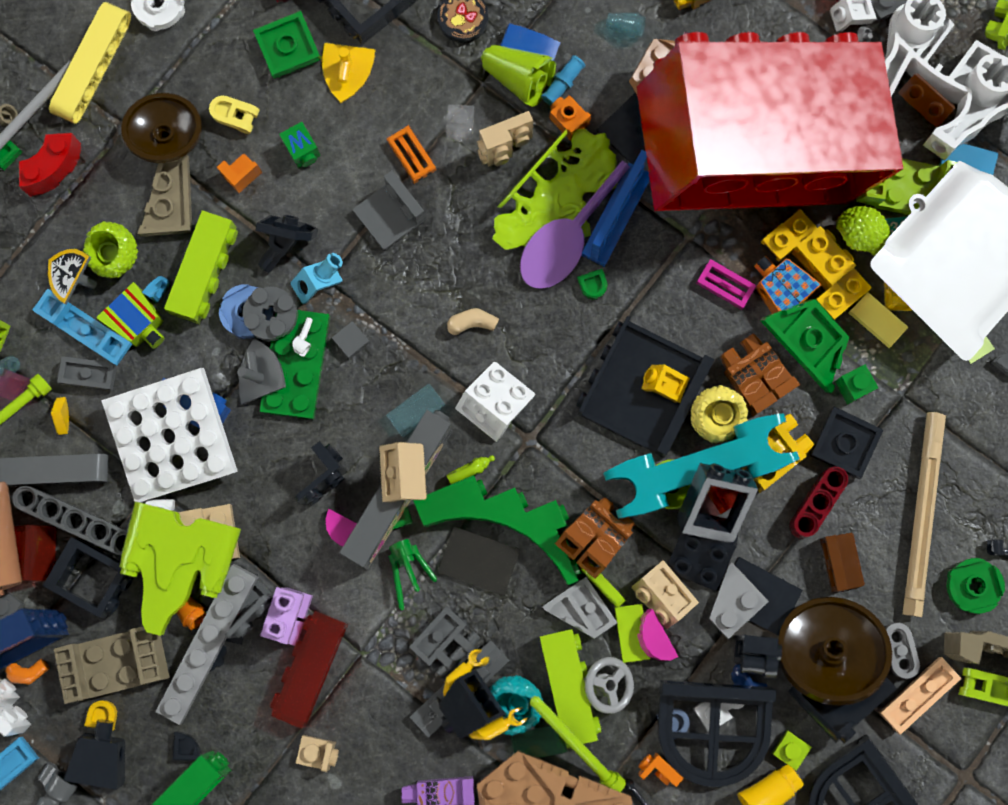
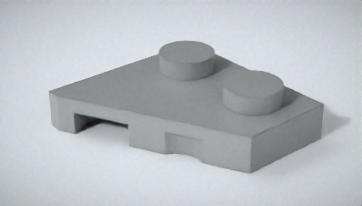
M731 562L727 567L709 620L729 639L769 601Z

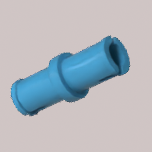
M572 56L562 71L554 75V81L545 93L541 95V98L551 106L566 90L571 89L573 86L572 82L585 67V63L577 56Z

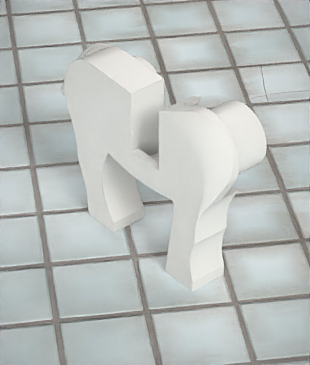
M907 0L905 4L896 9L889 24L885 64L890 93L892 96L904 71L910 76L918 73L948 101L958 105L954 120L946 125L937 127L923 144L924 147L943 160H946L958 146L973 139L982 128L1002 118L1008 112V58L976 40L949 76L940 73L943 66L938 64L934 69L928 64V60L953 28L954 23L949 19L946 25L943 24L946 11L940 0Z

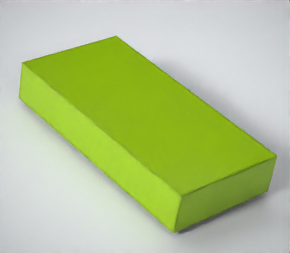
M642 604L614 608L622 661L626 663L650 659L642 650L637 638V634L640 633V618L644 614Z

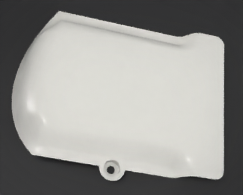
M958 161L926 197L916 194L910 198L909 207L912 213L886 240L885 246L872 259L871 268L961 359L967 361L978 352L984 344L986 335L1008 312V187L993 175ZM914 203H919L920 207L915 209L913 205Z

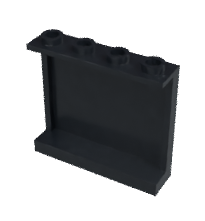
M627 316L624 323L619 321L612 334L616 339L612 346L606 345L600 359L604 360L600 370L597 368L593 370L588 381L592 384L588 394L583 391L576 404L580 408L578 415L665 458L715 359L707 355L701 357L630 322L631 317ZM664 364L690 378L680 403H674L653 391L642 389L644 374L651 365Z

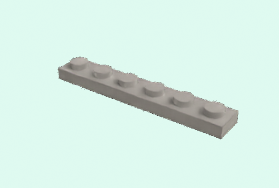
M236 564L230 567L221 593H218L217 598H214L155 712L178 725L183 723L227 639L225 633L236 622L258 576Z

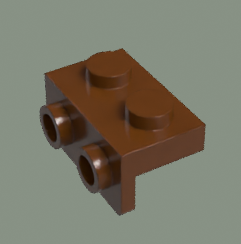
M918 73L914 74L898 92L908 104L912 105L936 128L947 120L955 109L953 104Z

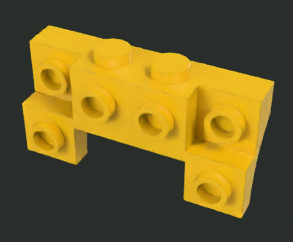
M801 209L761 241L763 245L765 244L774 253L778 262L792 251V254L826 290L816 300L834 320L872 288L855 270L856 264L854 263L853 256L847 250H842L837 245L836 238L829 230H824L821 226L817 228Z

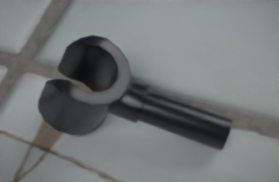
M987 540V553L992 556H1008V549H1004V540Z

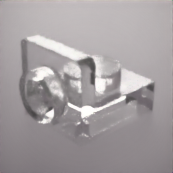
M448 104L447 138L457 142L473 139L474 106Z

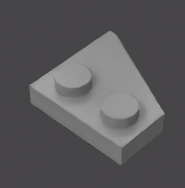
M587 577L542 606L548 613L594 639L617 624Z

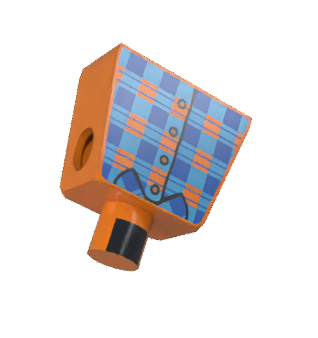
M765 256L754 266L764 277L756 286V290L772 314L804 302L821 286L816 279L787 258L776 267Z

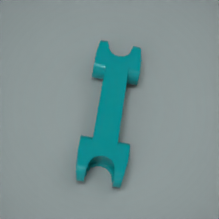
M785 415L763 416L733 426L737 437L736 440L657 466L655 465L652 453L627 460L603 473L605 481L626 479L633 483L636 489L635 499L625 507L616 510L618 519L644 515L668 507L669 503L665 493L691 485L700 463L708 465L718 464L731 470L747 466L748 472L754 479L775 472L799 460L800 457L797 451L778 453L772 450L768 444L769 432L776 426L787 422Z

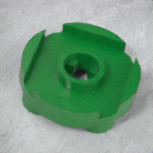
M981 558L960 561L947 574V593L951 601L961 611L972 614L989 612L998 605L997 603L1005 591V582L1000 570ZM973 578H975L976 582H981L982 587L978 588V594H975L974 590L969 588Z

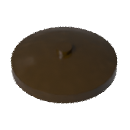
M821 597L809 600L799 605L788 615L779 633L778 645L782 646V656L779 663L784 675L799 692L820 703L850 705L863 701L882 686L889 673L892 662V645L885 627L871 611L851 600L838 597Z

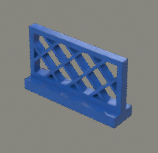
M641 150L634 165L628 164L630 168L621 177L582 251L581 256L603 267L606 266L650 181L649 172L645 170L647 162L646 151Z

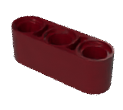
M831 467L820 474L790 521L789 529L795 537L807 538L818 531L847 486L848 475L845 470L840 467ZM829 473L835 474L838 477L839 484L837 487H832L828 483L827 477ZM815 496H819L824 500V508L822 510L814 507L813 498ZM801 518L806 519L810 524V529L807 533L802 532L798 527V522Z

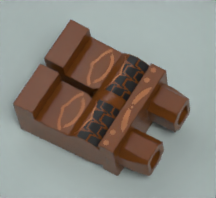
M753 333L740 342L748 353L747 356L741 359L732 347L723 353L720 358L726 368L723 373L727 379L729 378L736 392L743 396L747 409L754 417L800 384L783 366L769 343L763 344Z
M606 497L598 502L595 500L555 543L574 560L587 544L593 541L594 543L576 563L594 579L607 567L615 554L633 533L631 529L634 521L629 517L618 520L610 512L614 509V506ZM566 538L572 541L578 548H571L567 544ZM587 556H589L594 562H596L599 565V567H593L592 565H590L587 560Z

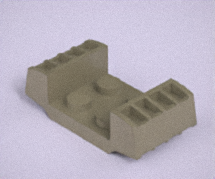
M144 626L130 629L128 632L54 649L64 704L170 678L162 638L159 635L146 632Z
M970 631L969 633L945 632L944 655L957 662L979 664L982 651L992 654L994 652L1003 654L1004 652L1003 657L1008 658L1007 636L990 631Z

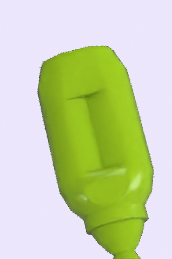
M493 455L489 456V458H474L471 462L455 469L446 476L450 484L456 483L475 474L482 473L495 458Z

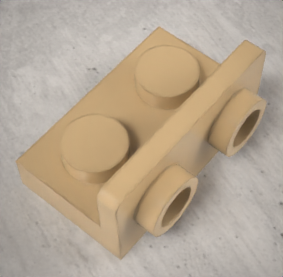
M664 560L632 586L637 598L642 603H645L649 609L654 610L658 620L666 629L677 623L699 603Z

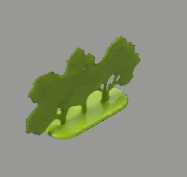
M565 129L497 206L502 208L511 197L516 201V210L494 218L496 233L493 235V240L505 250L526 246L535 232L545 224L557 219L573 220L587 204L583 201L584 193H596L616 168V155L609 149L610 140L606 137L605 133L593 135L586 129H577L571 139L572 149L558 152L557 145L567 134V129ZM580 148L581 153H575L574 150ZM569 156L579 158L580 161L578 164L572 165L563 161V158L568 160ZM547 157L553 158L558 162V173L551 180H544L535 171ZM561 165L567 167L566 172H562ZM529 177H532L537 182L534 196L531 199L520 196L517 193L518 189ZM522 206L528 211L527 215L521 212ZM586 220L581 226L584 238L591 236L590 224Z

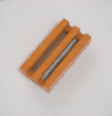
M409 125L386 139L414 184L420 178L427 177V174L436 171L435 165ZM405 134L408 135L427 164L426 168L422 167L403 137ZM395 140H399L419 172L415 174L394 142Z

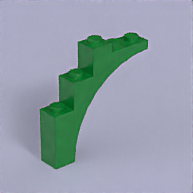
M474 475L427 494L424 500H413L425 528L445 521L464 519L489 521L506 526L526 536L540 547L557 566L567 586L578 582L577 575L581 573L575 559L569 560L568 555L555 544L561 537L557 531L567 526L565 521L569 519L564 505L558 506L556 500L528 512L524 510V508L528 507L523 492L517 494L515 488L484 500L483 496L487 495V491L482 479L476 481Z

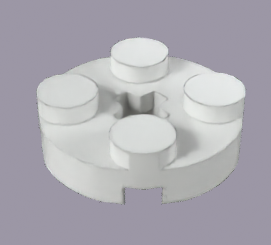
M131 0V8L138 21L152 31L171 27L185 14L184 0H164L160 8L152 7L155 5L154 0Z

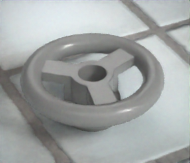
M605 657L596 661L590 667L585 679V691L591 705L602 713L613 714L624 709L630 702L634 690V681L628 666L623 661L614 657ZM604 666L617 667L612 675L597 674ZM624 676L626 688L623 697L618 702L616 690L618 682ZM596 695L607 696L609 705L601 703Z

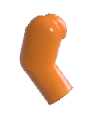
M43 659L38 660L30 668H23L17 665V663H12L6 668V678L12 683L32 684L47 672L50 667Z

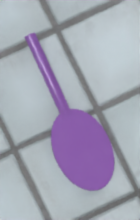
M624 161L620 162L573 220L557 219L545 224L535 232L526 244L520 261L521 276L526 284L534 288H547L559 283L571 273L577 265L584 247V234L581 226L630 168Z

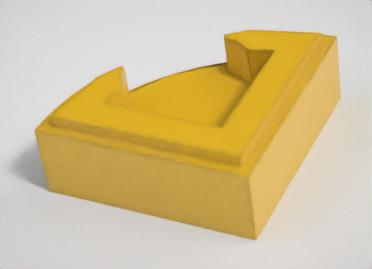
M66 397L56 398L51 410L53 423L58 435L68 434L69 411Z

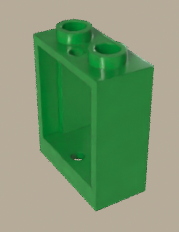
M210 751L200 755L152 805H198L232 771L227 766L229 761L220 752L215 754L214 751Z

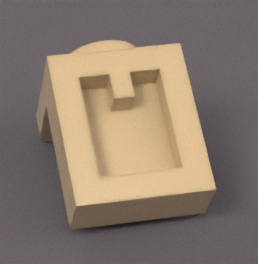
M302 735L296 764L318 768L324 772L329 771L330 766L335 767L339 750L335 749L336 742Z

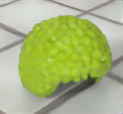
M856 206L851 209L849 208L836 221V229L839 230L848 247L853 250L856 249V251L870 252L874 256L885 246L886 240L891 236L885 217L881 215V212L871 207Z
M103 221L91 227V231L87 233L83 252L91 256L88 266L91 267L94 273L106 278L121 277L131 269L137 259L138 249H136V241L128 229L117 223Z

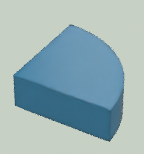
M159 276L150 282L142 293L153 302L158 303L170 286L171 281L163 276Z

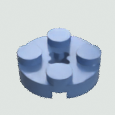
M245 284L235 286L227 291L222 298L221 308L219 307L221 323L231 334L240 339L255 337L245 326L243 316L240 317V313L243 311L242 307L247 298L257 288ZM273 307L264 311L268 321L273 317Z

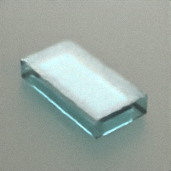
M429 383L386 416L400 435L404 437L416 428L426 410L433 413L435 409L439 411L446 405Z

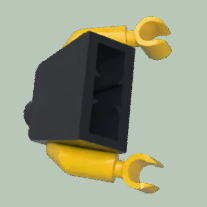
M479 649L472 650L468 657L469 661L466 664L464 662L446 677L443 690L444 697L439 703V709L445 716L442 726L448 733L455 732L460 738L469 735L472 739L490 740L509 730L508 726L522 725L526 722L527 718L521 721L515 719L514 713L522 709V707H517L509 712L507 718L503 719L506 713L476 669L471 671L475 666L483 667L489 662V657H484L479 663L477 662L476 657L482 652Z

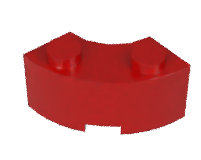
M72 133L45 134L44 144L39 152L30 159L19 161V187L29 196L44 194L58 187L59 183L68 173H72L78 162L81 151L79 140Z

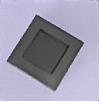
M353 321L332 337L349 359L370 343Z

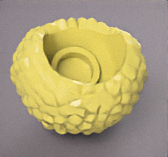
M722 385L710 389L707 388L701 392L691 407V421L694 430L712 444L734 439L736 434L733 426L748 421V410L743 396Z

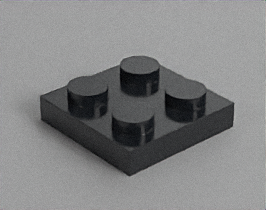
M834 406L826 419L810 456L832 467H840L847 474L861 479L883 433V429Z

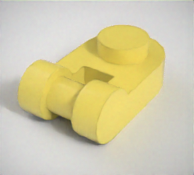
M228 96L214 98L209 106L210 114L216 122L237 129L245 134H251L253 129L252 121L254 118H257L260 111L254 105ZM238 111L244 113L242 120L235 118Z

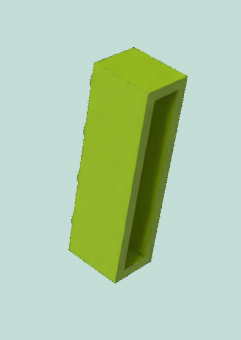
M203 210L201 211L164 307L170 315L197 324L201 323L202 318L205 319L210 309V304L208 303L210 296L216 293L219 286L218 275L221 269H225L229 257L227 254L230 245H234L237 239V227L232 220Z
M570 629L540 636L557 717L583 744L598 741L597 734L602 732L598 716H592L590 708L592 705L585 691L584 678H586L588 671L585 661L580 662L577 652L582 650L579 634L573 635V630ZM563 740L564 747H565V748L570 747V746Z

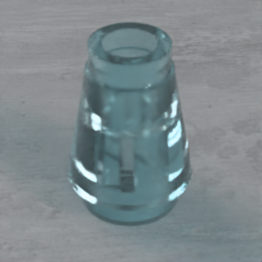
M609 12L606 28L633 39L636 37L641 38L645 29L646 17L640 16V13Z

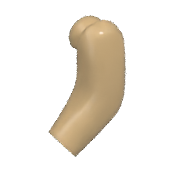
M473 308L449 318L447 328L452 335H459L462 331L472 327L494 331L499 318L481 309Z

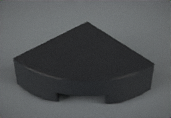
M175 731L173 760L196 761L202 755L197 741L184 732Z

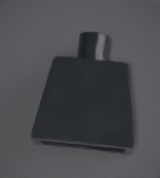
M99 719L96 721L95 733H85L79 737L64 781L114 790L125 784V739L111 737L113 721Z

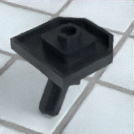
M270 215L257 222L255 231L270 234L268 241L270 247L258 262L259 267L268 273L272 272L282 256L289 253L297 240L311 241L317 237L318 228L308 223L299 222L298 217L283 215V218Z

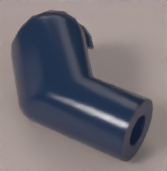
M740 664L733 667L731 679L735 685L767 687V684L753 682L747 672L741 673Z

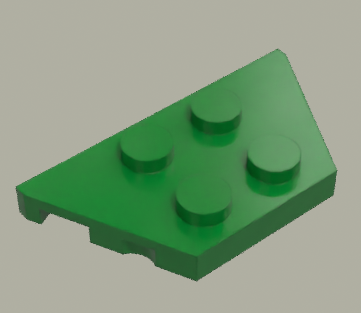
M810 299L762 317L760 319L762 324L826 393H832L835 387L832 382L836 369L840 370L843 360L842 354L847 347L849 336L817 300Z

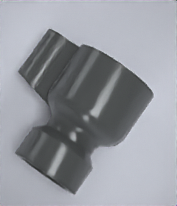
M48 762L38 776V779L44 785L46 795L41 796L35 805H59L61 802H67L79 784L64 781L66 772L61 771L54 763Z

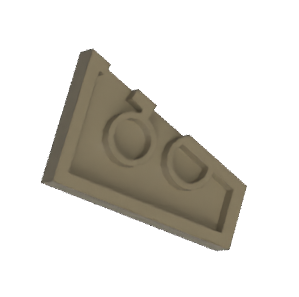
M185 155L172 162L158 163L152 183V193L149 203H146L143 223L140 225L137 233L140 237L192 233L189 156Z

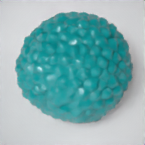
M518 675L508 676L497 680L489 687L506 713L503 719L507 718L509 712L517 707H522V709L514 713L515 719L521 721L527 718L526 722L520 726H508L509 730L502 734L514 735L524 733L531 727H534L536 723H539V718L542 716L530 705V699L533 696H538L542 701L543 699L539 689L529 680Z

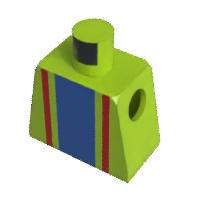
M133 282L97 318L136 347L146 341L154 349L165 339L157 330L163 323V319L148 297L142 293L143 290Z

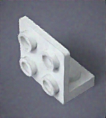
M493 362L465 390L455 409L497 442L511 421L534 398L535 393L498 363Z

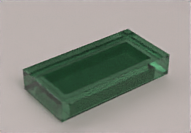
M550 725L510 735L514 753L520 751L539 758L568 752L566 742Z

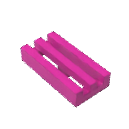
M711 259L696 282L697 285L741 310L756 288L755 284ZM710 269H713L719 274L744 287L745 289H747V292H743L742 290L736 288L735 286L731 285L725 280H722L716 275L710 273ZM705 278H708L714 283L739 296L740 298H742V301L732 296L731 294L725 292L724 290L720 289L719 287L713 285L712 283L706 281Z

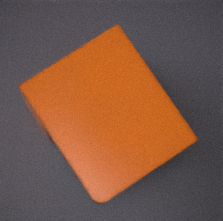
M242 154L230 166L225 160L217 166L220 174L238 193L244 190L262 173L259 166L252 162L245 154Z

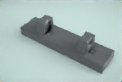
M491 640L481 649L482 652L476 657L478 663L484 657H489L488 664L483 667L475 666L471 670L476 669L485 683L510 661ZM444 685L410 716L428 738L442 725V721L445 718L439 709V699L442 700L444 697Z

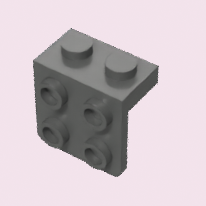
M258 579L236 622L225 633L229 639L246 636L255 626L252 622L257 617H264L268 614L274 595Z

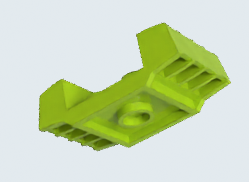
M902 159L903 170L856 198V202L872 205L877 209L910 215L912 213L909 207L910 198L916 194L926 197L957 162L947 160L941 166ZM914 203L913 205L915 209L920 207L919 203Z

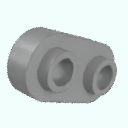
M902 623L889 624L885 629L892 645L890 669L899 678H912L920 669V661L911 630ZM894 632H897L900 636L898 642L892 640ZM902 659H905L907 662L905 669H901L899 666V662Z

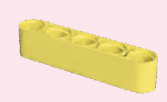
M104 2L99 7L49 105L51 114L74 124L81 120L130 25V12L107 2Z

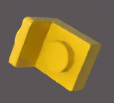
M664 364L651 365L644 374L642 389L653 391L674 403H680L690 378Z

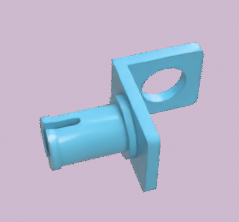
M331 253L327 255L324 261L303 267L291 281V286L302 304L308 303L318 290L342 282V278L337 271L343 264L339 255ZM301 280H303L307 285V294L303 293V291L301 290Z

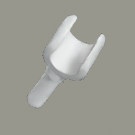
M306 318L300 335L293 341L294 352L302 357L307 354L311 347V344L305 341L313 321L311 318Z

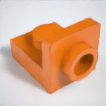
M657 752L653 756L648 754L638 765L641 769L638 775L643 780L654 768L657 769L655 775L665 785L671 782L677 787L684 779Z

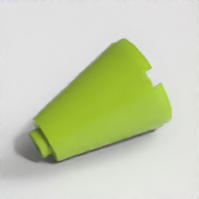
M492 45L490 48H486L481 57L482 66L489 74L522 102L532 107L543 100L541 98V95L544 94L542 91L546 85H551L556 71V62L548 55L499 45Z

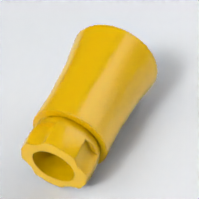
M787 764L778 771L774 770L751 787L737 793V797L742 805H784L795 796L794 793L804 784L795 770Z

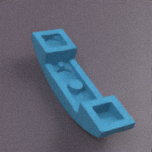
M49 289L45 291L33 308L34 312L116 366L132 346L131 342L68 302L66 305L61 302Z

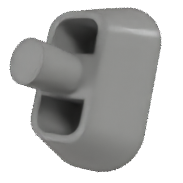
M864 26L858 29V41L870 42L873 36L872 30Z

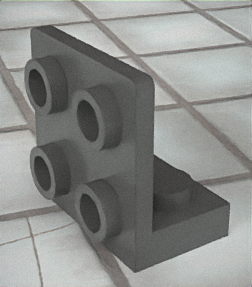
M392 170L383 176L386 185L353 209L356 216L383 250L388 249L426 220L422 207Z

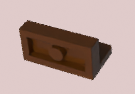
M846 533L820 538L831 591L838 592L863 587L864 579L854 534Z

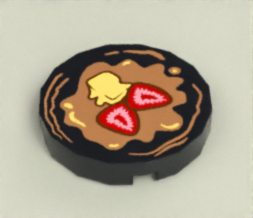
M443 0L438 9V24L442 33L452 41L458 43L474 41L487 28L488 8L484 0Z

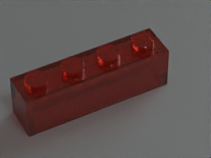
M315 611L313 615H308L303 626V630L306 631L302 641H297L292 656H295L292 667L287 666L282 676L281 682L285 684L281 693L276 692L271 702L270 708L274 709L272 717L301 729L307 726L349 623L319 611Z

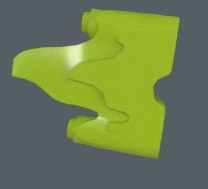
M135 501L119 567L122 568L120 573L137 577L138 572L142 573L143 600L141 612L142 624L146 632L159 636L164 635L172 616L188 601L199 572H201L199 586L202 589L201 594L217 598L218 593L222 591L240 535V528L201 518L196 519L191 525L185 526L178 512Z

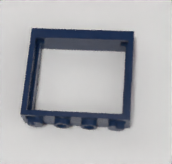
M20 609L0 619V670L68 636L65 615L59 613L58 610Z

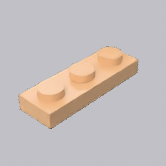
M938 657L879 713L896 733L901 735L951 689L961 677L942 657Z

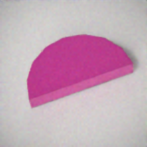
M328 509L325 518L326 530L332 540L340 546H344L357 523Z
M648 609L640 618V633L637 634L642 650L647 656L661 661H671L677 658L678 655L654 610Z

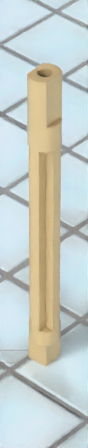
M928 412L926 415L903 615L922 617L945 428L946 415L937 412Z

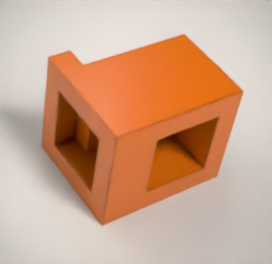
M570 95L565 99L559 97L550 107L552 109L550 111V120L562 133L567 129L566 137L570 141L577 129H585L590 125L591 115L585 112ZM569 110L572 115L567 116L564 113Z

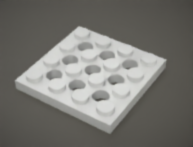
M204 368L101 400L134 501L143 502L238 472ZM183 394L188 395L191 399V407L188 410L180 405V398ZM159 402L163 403L167 409V413L163 418L159 417L155 411V407ZM134 410L138 411L142 416L140 425H135L131 420V414ZM192 420L196 421L200 426V432L197 436L192 435L188 429V425ZM167 428L175 433L173 443H168L164 439V431ZM142 436L147 437L150 441L151 446L148 451H144L140 447L139 441ZM199 447L207 449L209 456L206 461H201L197 457V449ZM175 454L183 458L184 465L181 469L175 468L172 463V458ZM150 462L157 464L159 467L157 477L151 476L148 472Z

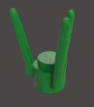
M409 539L399 541L389 547L391 555L388 557L392 565L400 610H404L398 564L400 567L405 566L415 592H418L420 588L410 563L415 561L413 556H415L433 582L437 581V577L419 553L417 546H412Z

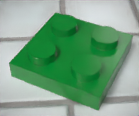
M301 11L253 30L273 79L321 60Z

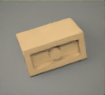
M397 442L380 446L382 501L396 502L426 499L423 445Z

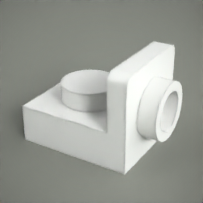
M840 0L830 8L837 32L843 31L850 25L871 24L877 19L871 0Z

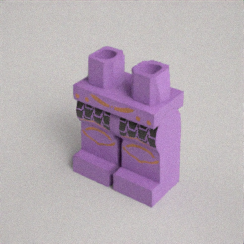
M473 776L418 780L417 784L402 787V803L417 802L418 805H474Z

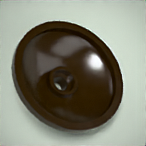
M155 93L139 99L127 110L121 125L122 137L130 152L142 160L153 163H167L184 157L196 146L202 132L201 118L195 106L184 97L172 93Z

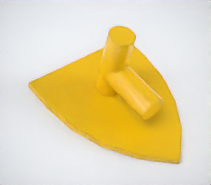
M324 43L322 55L324 78L331 93L340 103L354 96L365 84L374 63L375 49Z

